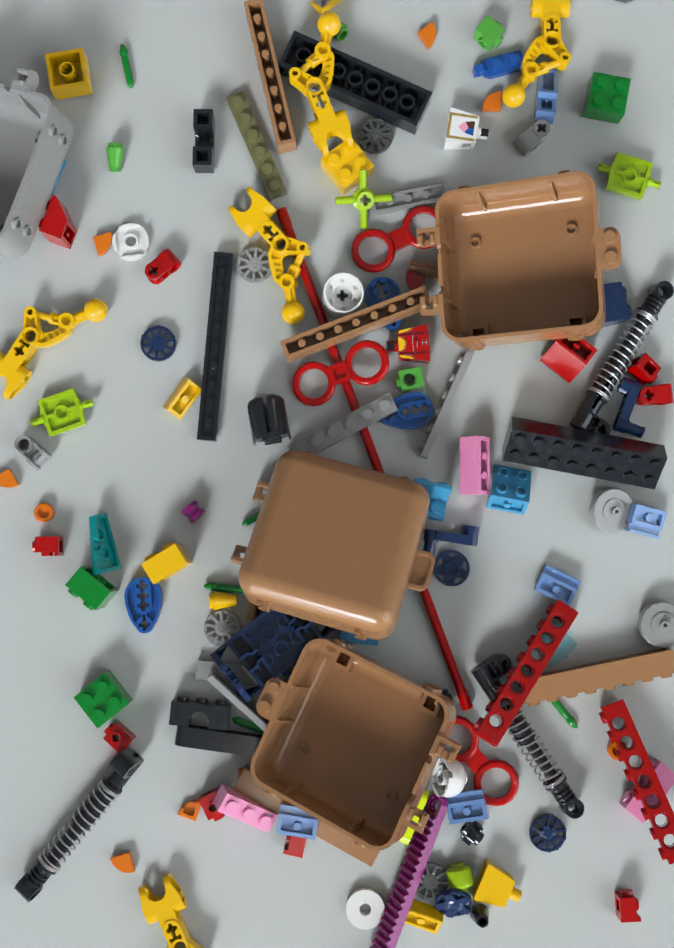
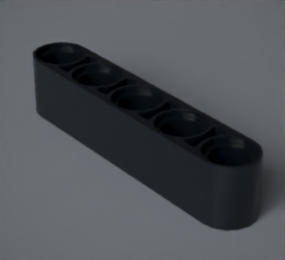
M190 724L189 727L177 726L174 744L181 747L253 757L263 735L234 730L208 729L206 726Z

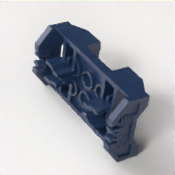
M270 610V612L264 611L211 653L210 656L244 700L248 702L263 690L269 679L277 678L296 663L308 642L319 638L325 639L336 629L325 626L322 633H320L311 621ZM227 646L231 648L259 684L258 686L244 689L241 685L242 682L228 665H225L221 657Z

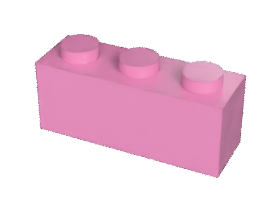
M460 437V495H490V437Z
M654 758L651 760V763L665 794H667L674 785V772L661 761ZM646 775L639 776L638 784L640 786L647 785L648 777ZM633 785L629 791L622 795L619 804L644 824L645 819L640 810L643 808L640 800L637 801L632 792V789L635 788ZM654 794L648 795L646 798L647 804L655 805L657 797Z
M224 784L221 785L213 799L218 812L267 833L278 816L275 812Z

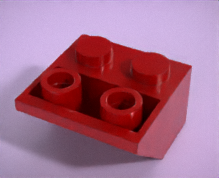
M52 195L51 200L46 205L45 216L39 223V231L49 242L71 249L77 234L76 228L65 206L57 196Z
M568 338L556 339L539 361L565 381L571 383L598 350L584 339L578 341H569Z

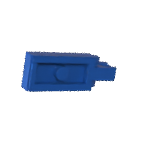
M517 50L482 60L481 64L473 66L472 73L474 78L484 75L485 78L493 79L520 72L523 60L522 52Z

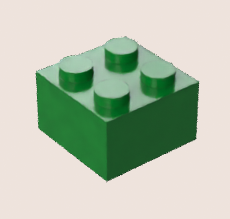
M593 72L587 85L582 117L619 124L625 115L631 79Z
M81 566L65 584L69 588L68 592L76 598L79 596L84 601L83 604L90 610L104 608L119 591L102 575L93 576L91 566Z
M110 670L103 673L73 697L97 729L133 701Z

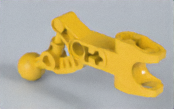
M531 0L530 18H540V36L535 38L525 53L520 67L521 76L518 81L507 85L503 89L502 100L507 107L517 108L524 102L526 98L525 89L529 83H533L536 80L537 76L546 74L554 68H557L559 71L567 69L571 60V54L561 40L560 18L569 17L570 0ZM543 54L547 56L551 62L547 63L546 61L537 64L535 63V60L539 57V55Z
M332 11L322 13L317 21V27L321 36L319 43L315 46V52L305 60L306 63L300 68L293 67L289 70L290 84L307 97L316 119L308 122L307 125L312 140L323 157L329 156L327 140L331 137L337 136L346 143L348 148L353 147L350 122L344 109L334 113L327 95L334 74V54L331 51L330 44L332 37L338 34L341 28L340 18ZM319 64L323 65L321 74L318 77L306 73L310 68L313 70ZM313 87H315V88H318L319 90L316 91V92H313V91H311L310 89L313 88Z
M249 186L246 191L252 200L250 208L245 212H240L230 205L228 210L236 224L245 234L251 238L258 231L271 246L268 252L271 273L274 281L284 289L286 300L281 310L282 318L290 325L298 324L303 320L305 310L296 298L297 277L301 271L300 266L304 257L311 255L312 248L303 241L288 237L270 218L277 209L266 198ZM270 228L271 231L276 235L275 237L270 235L268 231ZM286 241L285 247L280 249V243ZM297 255L294 264H290L287 273H285L283 266L284 257Z
M98 298L89 299L85 303L84 309L73 314H58L54 312L48 314L39 312L32 306L26 307L24 310L22 332L7 354L0 351V376H4L7 381L3 397L11 400L26 386L32 376V371L27 369L26 366L39 347L48 348L64 341L73 334L74 329L81 322L86 320L92 322L102 321L108 313L106 303ZM41 319L48 321L49 324L58 325L59 328L45 333L42 330ZM35 332V339L30 341V334Z
M170 872L163 876L166 892L164 895H154L146 884L138 888L145 919L150 925L159 921L168 943L166 948H180L177 945L179 941L185 944V948H204L190 937L179 912L187 908L186 898L181 887Z

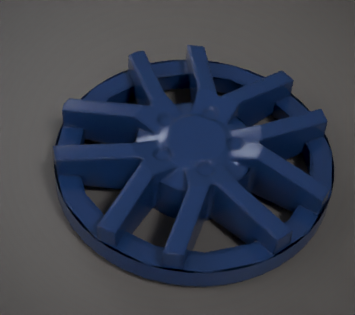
M543 814L536 817L531 823L529 836L537 849L544 852L559 850L566 840V829L558 817L552 814ZM543 818H547L545 825L540 821ZM551 818L554 819L552 826L549 825ZM537 822L542 826L540 829L535 827ZM557 823H559L562 828H556ZM533 829L538 832L535 836H533ZM556 832H563V834L559 836L556 835ZM541 837L542 840L536 843L535 840ZM555 839H560V842L557 844ZM550 841H553L554 844L552 848L549 846ZM546 842L547 848L541 847Z

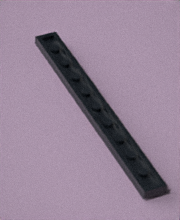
M214 252L197 440L217 442L234 259L233 253Z

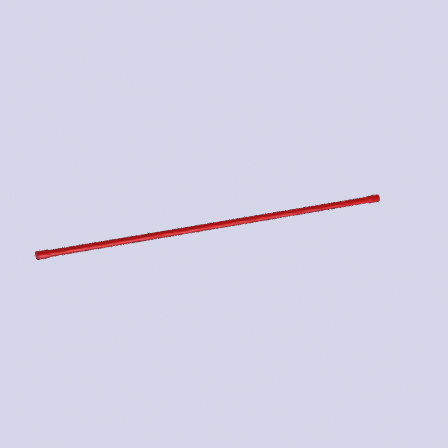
M287 208L278 209L276 214L285 234L290 238L297 239ZM303 259L300 266V275L319 326L328 323L305 259ZM337 345L328 348L334 364L343 361ZM350 380L341 383L351 411L359 409L360 406ZM368 427L360 430L359 433L374 471L385 474ZM427 588L424 591H419L456 689V695L462 711L473 708L468 691L465 689L429 590Z

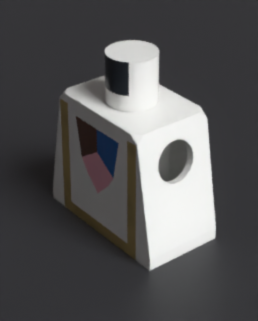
M451 107L448 115L444 149H473L476 139L487 140L489 129L478 127L479 116Z

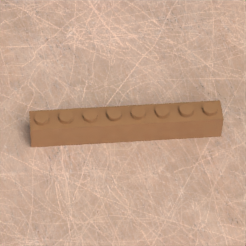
M263 0L245 1V13L278 154L297 150L295 135Z
M425 285L280 341L287 362H293L419 313L420 297H429Z
M660 648L542 673L524 703L528 704V706L539 705V701L543 700L554 702L558 701V697L562 696L573 698L578 696L577 693L593 694L597 692L596 689L612 690L616 688L615 685L631 686L635 684L634 681L650 682L654 680V677L658 676L661 678L672 677L674 673V651L671 648Z
M248 764L245 765L233 789L279 815L281 802H289L278 796L273 797L267 794L266 789L254 781L250 766ZM318 820L317 837L372 867L380 851L371 850L367 847L361 848L354 844V840Z

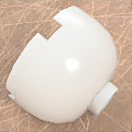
M442 757L438 759L432 776H435V783H432L434 793L438 797H454L461 793L467 783V773L463 765L456 759L453 764Z

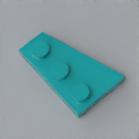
M107 513L90 516L93 576L122 569Z

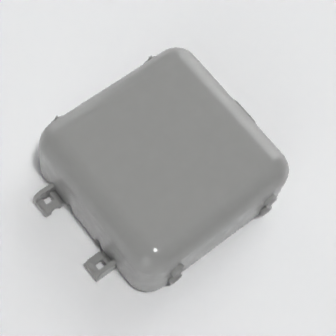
M18 67L19 79H13L10 88L6 84L0 83V255L7 258L21 257L29 250L74 135L70 119L46 95L36 92L39 84L38 74L34 70Z

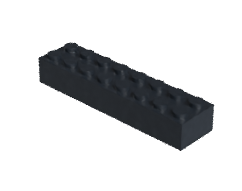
M294 30L279 62L280 75L289 78V70L293 67L300 68L305 64V60L315 52V46L319 41ZM330 47L334 54V74L327 95L415 135L430 104L432 92ZM319 64L313 70L310 68L306 73L318 77L321 74L323 65Z
M513 416L511 417L502 447L503 461L649 489H655L667 461L664 445Z

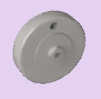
M612 487L604 488L596 493L589 507V515L593 525L601 532L617 534L624 531L628 525L627 519L631 504L634 503L631 496L622 489Z
M656 601L648 604L641 611L638 619V629L642 638L648 644L658 648L674 646L673 603Z

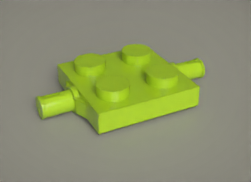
M617 152L611 166L599 163L597 171L608 173L605 190L637 200L643 198L645 189L648 186L659 189L661 181L651 179L652 162Z
M75 388L37 400L40 407V416L30 419V424L34 427L43 423L50 437L85 426L87 422L84 416V409L94 406V401L90 398L81 402Z

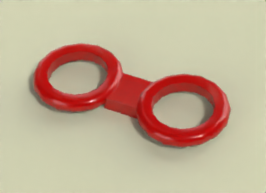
M427 205L414 207L405 215L402 227L389 233L373 228L359 233L351 246V255L355 264L365 272H380L391 265L395 258V252L410 245L418 248L417 238L410 231V222L416 215L423 213L435 218V208ZM377 237L385 242L388 255L384 261L373 265L362 260L358 250L361 242L366 238ZM419 247V249H429V248H433V247H425V248Z
M364 340L350 347L344 361L328 367L324 363L317 361L307 362L300 366L293 375V393L304 405L314 407L329 401L335 392L336 385L353 380L355 383L365 386L376 384L388 372L390 364L388 353L376 341ZM371 348L376 350L381 356L380 370L372 377H360L353 369V357L359 350ZM317 369L325 373L328 379V387L324 395L312 399L302 393L300 380L307 371Z
M457 716L455 724L463 725L469 730L471 743L466 751L457 754L456 760L464 762L473 771L474 790L482 789V776L489 769L501 768L508 772L511 779L508 792L496 798L484 793L487 805L502 806L509 803L518 792L519 778L517 772L506 761L499 759L488 760L478 749L479 736L474 734L477 729L474 727V723L465 717Z

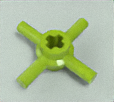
M367 169L359 170V188L353 193V196L335 197L336 205L353 204L356 209L360 210V228L362 229L368 228L367 210L373 206L374 202L392 201L391 194H373L367 188ZM363 195L367 197V199L364 200V203L360 201V198H363Z

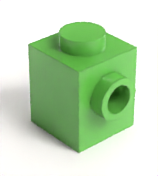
M487 15L475 29L473 38L480 47L491 51L494 47L498 48L504 40L502 36L505 29L500 22L494 21Z

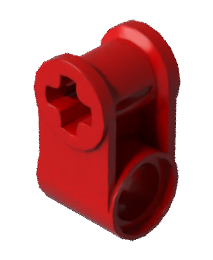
M167 248L147 264L145 274L152 284H160L168 276L176 272L182 265V262Z
M661 384L640 389L636 404L648 406L674 403L672 384Z

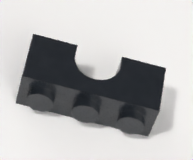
M194 109L193 129L195 132V146H193L192 165L195 173H214L213 109Z
M179 695L171 701L169 725L189 727L192 714L203 712L209 720L208 729L228 731L232 704L227 703V700L216 699V702H210L208 698L198 697L196 700H190L188 696Z

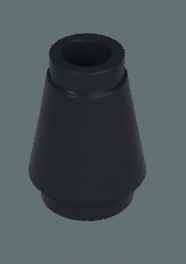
M477 903L472 906L470 917L479 927L484 928L489 923V910L484 904Z

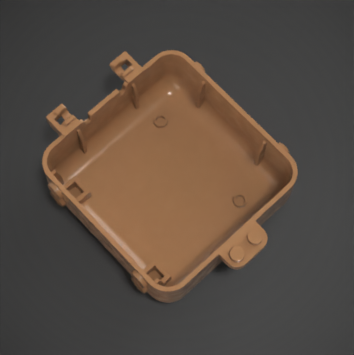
M563 170L558 172V174L475 187L460 186L459 189L444 193L438 199L435 206L436 227L416 229L418 248L437 245L439 250L437 260L441 292L432 297H420L421 315H440L443 333L456 345L462 348H469L471 351H480L485 349L486 346L568 338L569 341H578L584 339V336L597 333L603 327L606 320L603 271L614 270L620 266L622 262L621 237L616 228L600 227L599 198L595 183L588 174L580 171L570 172L569 170ZM424 236H429L430 240H424ZM427 304H433V309H428Z
M291 450L284 453L276 463L270 483L257 482L252 499L255 501L261 500L263 503L247 547L236 545L230 559L231 562L241 565L238 581L245 597L252 604L259 606L258 609L266 612L274 610L355 634V637L361 640H366L367 638L382 640L389 637L397 626L407 588L416 591L427 589L434 569V556L430 552L419 549L430 504L427 490L407 476H391L321 457L313 453V451ZM262 490H267L266 495L262 494ZM240 553H244V554H245V555H244V558H241V557H240V555H241Z
M336 638L333 640L314 639L304 646L288 682L280 678L269 679L257 701L256 710L258 714L270 721L251 760L250 770L254 781L266 789L267 794L273 797L278 796L350 837L354 840V844L361 848L367 847L375 851L384 850L398 842L404 836L408 827L422 834L430 815L417 808L437 761L439 757H442L453 764L462 746L448 738L457 717L454 703L449 697L442 694L443 690L430 683L422 684L354 650V645L347 641ZM446 744L452 746L450 753L444 750ZM414 815L420 818L418 823L412 820Z

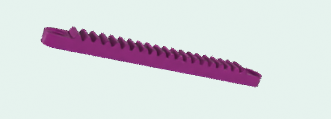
M434 794L428 799L424 812L430 815L423 833L420 834L416 831L412 835L414 839L409 842L411 847L406 849L408 854L403 857L405 862L400 865L402 870L397 873L399 878L395 879L397 884L392 887L394 892L389 894L391 899L386 902L388 907L383 910L385 915L380 918L382 923L378 924L379 931L375 932L377 937L372 939L374 944L369 948L396 947L448 808V802L445 797H438ZM439 800L440 805L439 808L436 810L435 805L436 802Z

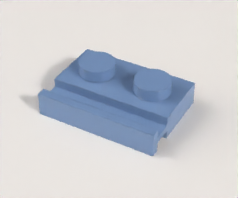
M632 503L627 519L628 525L624 530L660 539L658 535L660 530L662 531L667 512Z
M545 564L533 590L555 601L560 600L570 606L581 581Z
M483 788L463 791L454 797H445L448 802L447 813L450 824L489 818Z
M281 802L276 834L315 840L318 819L292 804Z

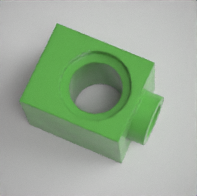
M421 366L398 371L395 383L401 392L420 389L425 386ZM412 376L414 383L406 384L404 377Z

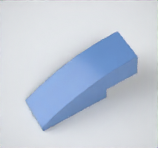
M557 68L537 76L534 122L546 120L549 124H553L558 94Z

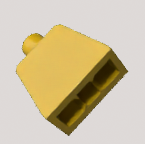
M485 858L471 894L476 901L505 907L508 899L519 902L522 891L514 887L515 880L511 874Z

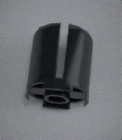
M266 394L272 432H269L262 396H256L248 402L247 409L253 445L255 446L256 442H265V445L281 443V438L289 437V440L291 439L285 402L279 395Z

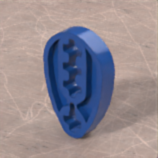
M388 277L375 278L366 287L365 302L367 307L383 302L382 298H378L380 295L379 289H375L377 283L384 285L382 291L384 294H388L386 300L401 295L400 288L394 280ZM401 320L397 321L395 326L388 324L383 327L388 331H396L400 327Z
M411 392L393 399L398 408V411L394 412L397 415L391 416L389 421H386V418L379 421L392 428L418 429L425 426L431 420L433 405L431 400L423 393ZM422 404H425L426 407L429 406L426 414L423 411H418L417 415L411 412L408 414V417H405L404 414L400 413L404 407L407 410H411L413 406L416 408H421Z
M139 577L127 585L124 594L125 605L128 615L140 633H148L153 630L159 619L163 593L159 583L153 584L149 577ZM142 580H144L145 584H148L144 592L148 593L145 603H149V607H146L145 610L139 606L143 602V598L139 597V594L142 593V588L138 587ZM144 614L146 622H150L147 630H145L144 626H141V623L144 622Z

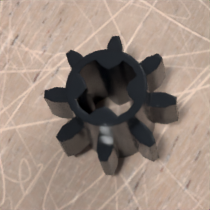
M477 821L473 823L465 822L460 829L462 834L460 838L468 846L471 843L476 846L484 837L482 832L484 828Z

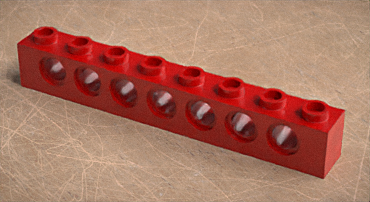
M560 600L555 604L551 602L545 611L548 613L545 620L541 618L536 626V629H538L535 636L531 634L526 642V645H528L525 652L521 650L516 658L518 662L516 667L509 669L505 676L508 678L506 683L499 685L495 692L498 696L494 701H489L485 708V711H487L484 718L480 717L474 726L477 728L474 734L493 747L498 746L579 613ZM552 618L559 621V627L552 625ZM542 634H545L549 637V643H544L542 641ZM532 650L539 653L540 658L538 660L531 656ZM525 666L529 669V676L521 673V667ZM511 683L519 685V693L511 690ZM502 699L509 702L508 710L501 707L500 701ZM491 716L499 719L498 727L491 725Z
M621 699L601 707L602 712H599L602 723H607L610 731H607L611 743H616L618 750H615L619 762L623 761L626 769L623 771L627 780H632L635 788L632 789L635 799L637 801L640 800L643 808L640 809L645 821L648 819L652 827L649 828L652 838L653 840H658L660 848H657L662 860H667L670 865L674 863V843L666 845L664 837L667 834L674 836V812L624 700ZM615 717H620L623 720V726L620 729H616L612 724ZM628 736L631 738L632 743L630 747L624 748L621 745L622 737ZM633 755H637L640 759V763L636 767L631 766L629 763V759ZM640 775L648 777L647 785L640 786L638 784V777ZM654 794L657 797L655 805L647 804L646 798L648 795ZM658 814H663L666 818L663 825L655 823V817Z

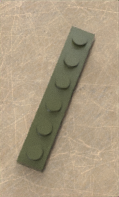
M244 91L227 97V103L269 200L272 201L286 195L287 190Z

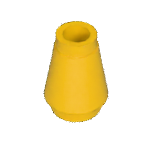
M217 591L209 593V609L214 608V610L236 606L237 604L236 594Z

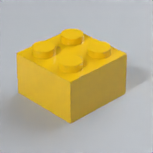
M83 48L45 54L50 90L56 100L93 94L88 58Z
M354 140L353 147L348 148L343 141L328 153L329 156L320 159L321 168L343 196L359 184L360 169H367V178L373 174L374 165Z
M170 542L161 547L162 551L160 553L153 552L144 558L145 562L141 565L153 584L164 581L193 563L181 543Z

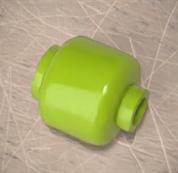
M465 861L449 864L450 867L446 870L449 888L468 892V887H471L474 883L471 867L465 864Z

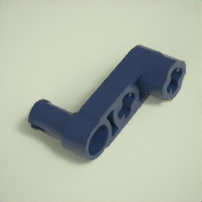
M624 376L619 381L620 383L616 391L624 394L612 429L623 434L626 432L642 438L645 427L631 423L629 420L642 383Z
M462 525L461 534L424 529L423 551L430 552L434 556L435 545L438 541L477 546L480 527Z

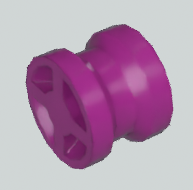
M196 500L192 501L181 511L184 516L189 518L191 524L206 512L198 506Z

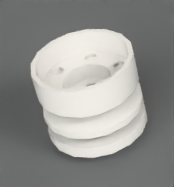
M342 272L333 275L326 282L322 292L321 300L324 309L328 314L336 318L356 312L363 300V286L359 279L352 274ZM339 294H343V297H346L344 301L337 298Z

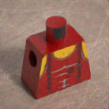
M428 324L397 331V340L386 341L387 352H398V361L429 364Z

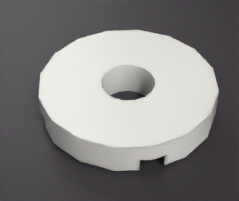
M125 223L114 232L112 245L119 257L127 261H136L147 254L150 248V238L148 232L139 224ZM135 238L136 243L133 246L126 244L127 239Z
M362 887L356 889L346 901L347 918L353 926L359 929L368 930L376 927L381 922L380 918L384 916L383 910L385 905L383 898L372 888ZM368 904L371 909L369 912L363 913L360 911V906Z

